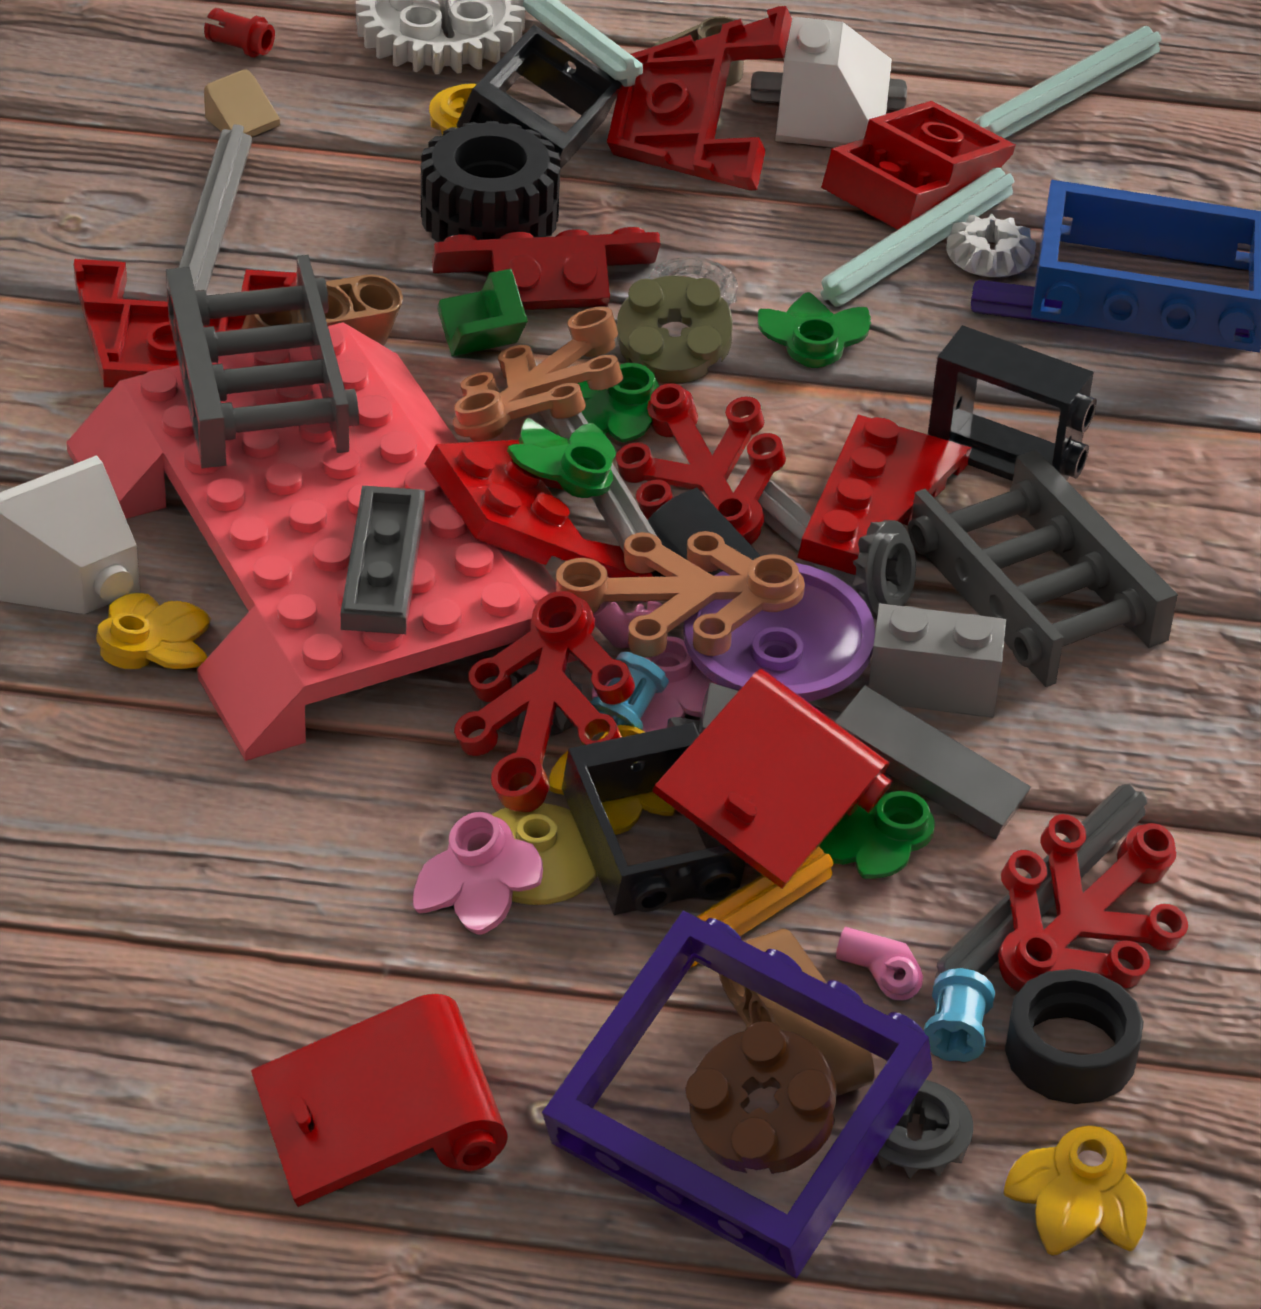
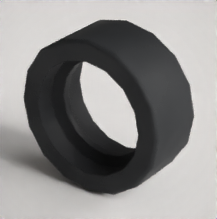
M1076 969L1048 971L1027 981L1015 995L1005 1052L1011 1070L1029 1089L1044 1097L1072 1104L1099 1102L1120 1092L1134 1075L1144 1021L1137 1002L1121 985L1098 973ZM1068 1017L1084 1020L1102 1029L1114 1041L1115 1046L1101 1053L1087 1055L1062 1052L1045 1043L1036 1034L1033 1027L1048 1019Z

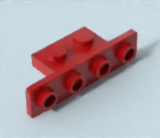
M624 227L615 230L612 234L589 235L587 231L579 229L566 230L558 233L555 237H533L530 233L513 232L503 235L500 239L477 240L472 235H454L446 238L444 242H436L434 244L432 269L435 274L497 272L512 269L524 310L608 306L610 291L607 266L655 263L661 245L660 233L645 232L644 229L639 227Z

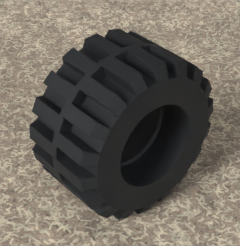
M486 121V123L477 124L471 122L463 124V127L460 128L451 127L443 131V136H435L428 142V148H425L421 155V218L425 231L431 232L432 239L436 242H444L450 236L461 234L475 236L477 240L500 239L503 235L513 232H526L532 234L533 237L552 236L556 230V222H558L560 157L559 153L554 152V145L549 140L541 139V134L533 130L521 129L520 125L512 123L499 124L498 121Z

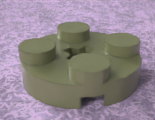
M664 276L655 279H640L629 288L628 297L620 307L617 317L618 345L622 356L628 363L630 358L633 363L646 366L653 372L656 381L675 384L692 382L707 375L709 366L715 364L720 357L722 362L728 355L732 344L733 330L731 310L721 296L720 287L716 282L708 278L695 279L686 276ZM670 322H680L688 326L682 328L681 336L678 337L669 336L668 329L661 328Z

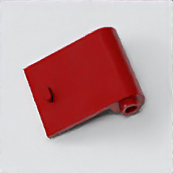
M761 668L752 675L655 784L652 792L783 889L846 813L851 816L859 807L868 813L871 812L878 801L884 796L892 781L883 775L889 766L887 760Z
M426 994L416 997L251 1070L293 1200L297 1207L431 1148L434 1149L440 1162L446 1167L466 1171L479 1170L494 1161L496 1156L502 1152L508 1140L506 1128L456 1001L447 995ZM309 1113H311L314 1122V1129L312 1131L309 1127V1124L311 1122V1117Z

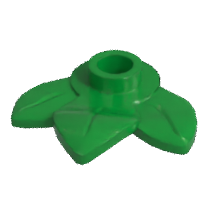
M806 292L789 307L787 312L759 309L757 324L764 336L786 346L788 354L795 361L809 368H822L838 361L843 355L844 348L860 343L868 336L871 327V316L867 307H853L833 314L812 293Z
M637 363L620 364L623 379L611 388L592 390L589 388L587 381L577 383L580 385L586 404L582 414L587 422L594 423L604 434L609 432L615 440L621 443L638 439L648 431L652 424V418L648 414L647 406L651 399V394L659 387V384L649 368Z
M525 419L520 432V444L510 445L507 449L508 454L518 466L538 477L557 481L564 491L578 498L600 496L609 491L613 481L611 466L615 459L616 451L610 440L594 423L580 426L567 439L545 429L532 419Z
M907 791L885 793L871 812L868 813L859 807L851 816L846 813L819 847L824 853L830 854L834 864L845 865L856 862L857 871L863 879L885 878L901 871L907 866L911 852L925 847L931 841L934 835L935 820L927 802L919 795Z

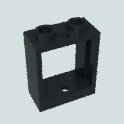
M533 25L472 89L456 127L460 128L463 127V124L471 122L478 124L486 123V121H498L499 124L512 123L520 125L521 129L533 130L541 134V139L549 140L554 145V152L559 153L561 170L605 121L622 83ZM568 61L572 62L576 66V69L571 68L568 64ZM523 76L580 114L581 117L565 133L512 98L506 92Z
M962 325L937 357L927 435L972 447L967 465L1013 481L1016 457L1037 450L1066 480L1069 477L1076 479L1081 474L1089 453V445L1082 443L1084 432L1091 424L1097 405V399L1090 397L1094 372ZM980 379L1060 408L1055 443L973 414L977 380Z
M694 722L568 749L562 791L613 915L636 910L651 912L664 907L668 903L699 896L714 898L727 893L731 889L740 887L746 862L697 825L696 827L706 849L628 866L602 805V802L652 792L655 784L699 736Z

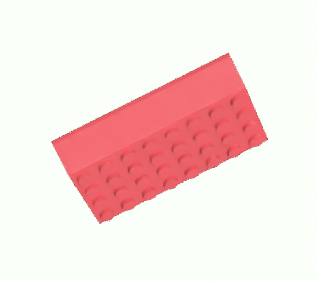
M344 322L330 325L328 329L344 389H355L358 401L359 425L349 426V452L337 453L330 424L320 423L236 433V439L225 440L226 466L201 468L179 365L162 370H153L143 375L120 380L66 442L67 452L74 464L96 455L103 462L126 519L166 508L165 471L249 611L197 669L199 682L245 761L306 743L305 705L514 643L531 631L532 613L538 601L544 596L556 592V582L543 564L475 539L424 464L436 444L459 442L398 354ZM310 347L218 356V362L212 363V365L223 364L224 370L313 359ZM319 384L227 394V400L221 401V403L231 402L233 408L320 399L323 397ZM362 486L425 490V510L406 634L341 630L340 613ZM570 653L567 663L577 661ZM540 656L534 659L535 663L539 664Z

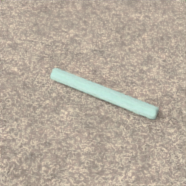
M523 0L525 11L612 78L620 81L624 87L634 85L636 77L643 74V65L640 61L559 0Z
M1143 26L983 114L974 123L1006 139L1156 55L1160 51L1158 42L1162 40L1161 35L1157 31L1153 32L1149 26Z
M993 168L825 276L821 281L823 290H821L820 294L824 301L829 300L834 307L843 306L947 238L951 233L953 223L966 222L969 215L979 217L1013 194L1012 184L1015 182L1011 173L1005 174L1001 168Z

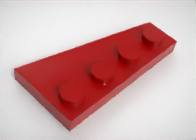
M858 414L802 536L797 558L856 575V566L853 561L858 559V541L860 537L866 536L871 522L895 520L901 524L908 525L912 520L915 492L926 489L935 499L945 489L947 479L952 474L958 476L967 467L972 447L900 427L886 418H869Z

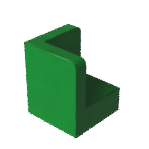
M512 269L489 273L481 291L441 299L437 306L451 356L515 344L518 342L528 322Z

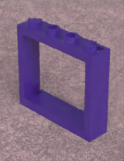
M683 910L544 1108L542 1115L553 1145L797 1279L931 1073L932 1060L929 1036L925 1035L924 1030L915 1021L903 1014L891 1012L886 1015L864 1004L861 997L847 985L835 980H829L827 983H824L802 972L800 966L783 952L775 949H767L766 952H763L742 941L738 933L724 922L714 918L703 921ZM694 961L887 1061L788 1214L593 1109Z

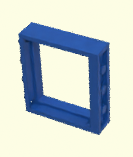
M1051 180L1042 228L1031 318L1260 353L1261 211ZM1063 217L1072 218L1071 226L1062 225ZM1060 242L1249 270V290L1058 261ZM1238 243L1250 245L1249 253L1237 251ZM1045 295L1046 299L1062 301L1061 309L1045 307ZM1236 328L1249 330V338L1235 336Z

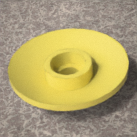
M543 803L532 812H517L503 808L491 814L508 824L515 839L531 843L537 849L543 862L541 884L530 890L513 891L512 902L528 905H547L562 902L582 893L597 878L596 871L571 810Z

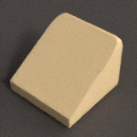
M247 69L208 83L205 86V118L221 132L224 129L232 130L233 125L237 124L244 127L243 133L254 137L280 126L278 114L256 78Z

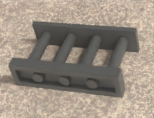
M309 254L297 256V286L207 295L206 290H195L190 267L166 269L168 317L201 468L226 466L225 440L236 439V433L320 423L330 424L337 453L349 452V426L359 425L357 396L355 389H344L324 314L328 313L329 310L326 281L324 277H314ZM300 310L303 323L221 332H215L214 326L203 327L210 324V319ZM310 347L313 359L224 370L223 364L212 365V363L218 362V356ZM319 384L323 397L320 399L233 408L231 402L221 403V401L227 400V394Z
M1037 450L1016 457L1010 492L948 513L926 489L915 492L912 520L908 526L912 545L917 552L924 554L979 615L1006 619L1004 642L1013 651L1017 661L1022 666L1028 667L1045 687L1056 684L1062 647L1123 624L1125 627L1130 628L1148 648L1169 641L1178 594ZM1017 514L1025 518L1035 529V531L985 549H981L967 534V532ZM1051 550L1059 554L1071 566L1016 586L1001 570ZM1085 587L1095 591L1106 603L1053 624L1035 607Z

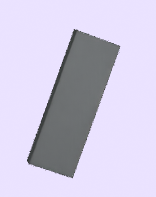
M362 486L340 613L341 630L406 634L425 510V490Z
M865 685L835 721V723L889 762L886 773L995 840L1025 801L1031 786Z

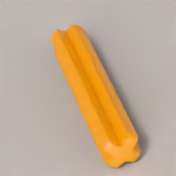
M818 846L783 889L764 875H761L698 915L697 918L703 921L709 918L720 920L734 929L739 936H742L829 880L832 876L831 867L834 864L830 854L824 853ZM694 961L690 968L696 966L699 963Z

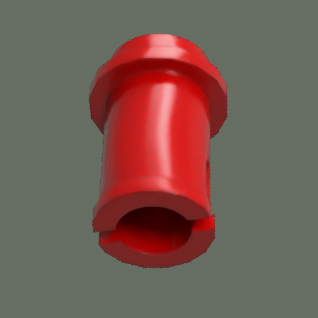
M220 8L212 9L207 16L211 20L218 21L219 25L222 26L219 27L205 22L204 34L208 41L220 42L243 49L246 56L253 58L259 54H268L274 44L275 29L271 24H268L265 17L256 15L250 19L226 12Z

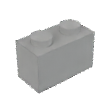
M879 603L869 688L898 706L994 718L1003 659L1006 619Z

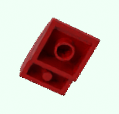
M928 101L871 118L868 121L864 139L832 148L821 188L898 230L993 168H1001L1013 155L1016 144L933 101Z

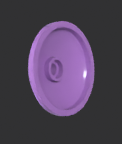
M796 563L805 582L802 600L797 605L780 612L760 611L732 632L731 647L724 654L707 656L696 651L693 647V623L704 614L717 613L733 599L714 600L685 620L683 636L687 652L692 661L714 683L739 691L752 675L762 668L804 700L810 702L843 690L865 671L873 654L875 625L872 614L861 596L844 581L823 570ZM722 571V572L716 574L715 576H730V575L727 574L726 572Z

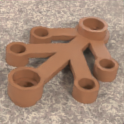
M594 307L573 315L567 322L572 340L537 366L531 347L528 345H517L503 350L498 355V361L503 377L507 379L508 388L501 393L498 391L492 373L482 372L465 378L460 383L463 398L458 400L454 406L456 416L453 419V426L456 434L470 437L475 442L491 440L504 431V426L510 420L550 409L551 416L554 418H569L579 414L586 407L580 385L577 383L587 381L589 388L592 390H604L620 383L623 376L617 357L614 355H604L615 348L614 339L618 336L612 310L607 307ZM583 355L595 357L586 363L568 367Z
M710 531L697 532L689 537L687 540V560L663 546L661 540L654 534L640 532L627 537L624 542L625 566L636 573H650L656 570L666 577L607 578L605 567L599 562L588 558L568 560L562 563L556 571V591H568L575 594L589 604L593 613L600 608L603 602L667 601L649 615L638 616L629 623V649L634 654L642 657H654L663 653L667 647V633L712 601L733 599L717 613L704 614L693 623V647L695 650L707 656L724 654L731 647V635L735 629L762 610L766 612H780L797 605L804 596L805 588L804 578L793 560L775 554L763 555L751 560L726 545L724 539L719 534ZM721 569L730 576H713L708 572Z

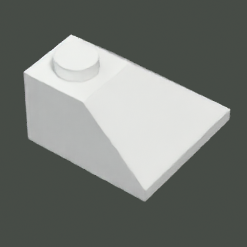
M791 16L792 23L784 58L775 141L835 148L864 139L869 119L886 114L892 59L844 22Z
M97 455L0 492V601L87 614L111 604L126 594L140 592L137 544L104 464Z

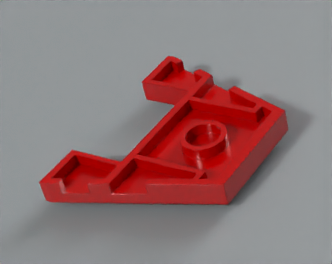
M787 6L767 10L768 18L746 25L743 24L741 19L722 24L720 33L694 41L692 36L688 35L630 54L642 63L643 74L636 77L634 85L630 87L622 85L617 94L607 138V144L613 155L749 191L758 190L766 151L760 137L715 139L731 62L785 57L792 23Z
M74 259V281L104 387L114 388L120 380L143 375L153 370H162L179 365L168 317V302L123 299L127 282L126 262ZM246 269L241 292L297 286V272ZM246 316L210 319V324L203 327L214 326L215 332L240 330L243 327Z
M519 440L436 444L424 463L477 540L543 565H547L552 556L564 561L575 558H588L603 565L609 578L653 577L651 572L636 573L629 570L624 564V552L620 546L586 540L580 535L568 518L570 514L569 508L561 500L554 497L547 488L563 490L561 485L555 480L538 477L518 466L508 454V446L520 444Z

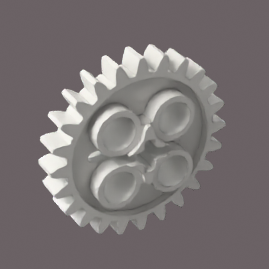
M523 0L356 1L358 37H364L365 48H376L377 58L380 59L393 55V66L397 67L409 61L413 63L414 72H418L425 65L432 66L435 74H440L443 66H451L458 74L462 73V64H470L479 70L482 69V59L484 58L498 63L500 52L507 53L514 46V43H517L522 37V31H525V7H523ZM443 31L448 33V38L445 37Z

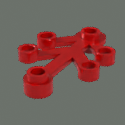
M675 383L659 386L651 394V399L647 406L648 414L652 418V427L660 436L674 437L688 464L653 458L650 448L646 444L635 442L623 446L616 454V462L621 477L630 483L648 481L642 484L636 491L638 506L647 520L662 505L674 498L670 485L687 489L698 488L705 493L707 499L752 545L760 536L764 523L762 506L758 500L773 473L781 469L786 462L785 451L779 436L772 433H763L750 440L752 435L758 433L765 423L759 401L753 397L745 396L734 399L728 404L725 413L729 427L712 455L696 427L698 413L692 394L681 385ZM747 446V454L751 465L733 493L727 479Z
M568 591L552 592L540 599L533 609L530 632L494 657L481 659L471 667L468 679L476 696L480 700L490 703L479 711H471L464 714L458 719L454 727L455 736L462 750L471 756H481L490 752L497 744V730L527 709L516 753L502 758L495 765L491 773V783L500 802L506 808L517 812H532L543 804L549 791V779L542 764L556 707L578 729V736L582 745L622 737L615 720L608 714L599 713L565 675L569 654L571 653L592 674L591 682L602 702L611 705L622 703L633 694L635 689V682L628 666L621 660L612 659L591 636L595 627V617L589 604ZM540 656L537 670L512 687L510 675ZM498 676L493 682L482 684L487 678ZM621 678L618 683L612 686H605L609 680ZM484 729L479 736L468 738L472 732ZM609 732L600 740H592L598 733Z
M1059 814L1051 818L1041 834L1040 843L1043 850L1049 855L1057 917L1044 930L1036 893L1047 875V866L1044 860L1032 851L1018 850L1010 856L1001 871V881L1010 895L1014 931L1006 936L999 948V969L1004 981L1011 988L1019 992L1027 981L1048 971L1076 969L1098 973L1121 985L1123 988L1136 986L1150 967L1148 953L1136 942L1148 943L1162 951L1172 950L1179 944L1188 930L1187 917L1179 908L1171 904L1156 905L1149 915L1110 912L1106 910L1135 882L1153 884L1165 876L1174 863L1177 853L1175 840L1170 831L1155 823L1139 825L1131 829L1117 850V862L1083 892L1077 853L1086 840V830L1083 824L1073 816ZM1056 833L1067 836L1071 843L1061 840ZM1016 868L1028 872L1032 879L1021 876ZM1157 922L1168 925L1173 933L1163 930ZM1077 937L1120 941L1113 946L1109 954L1067 948ZM1029 955L1035 957L1038 961L1034 960ZM1118 959L1128 961L1134 970L1125 968Z

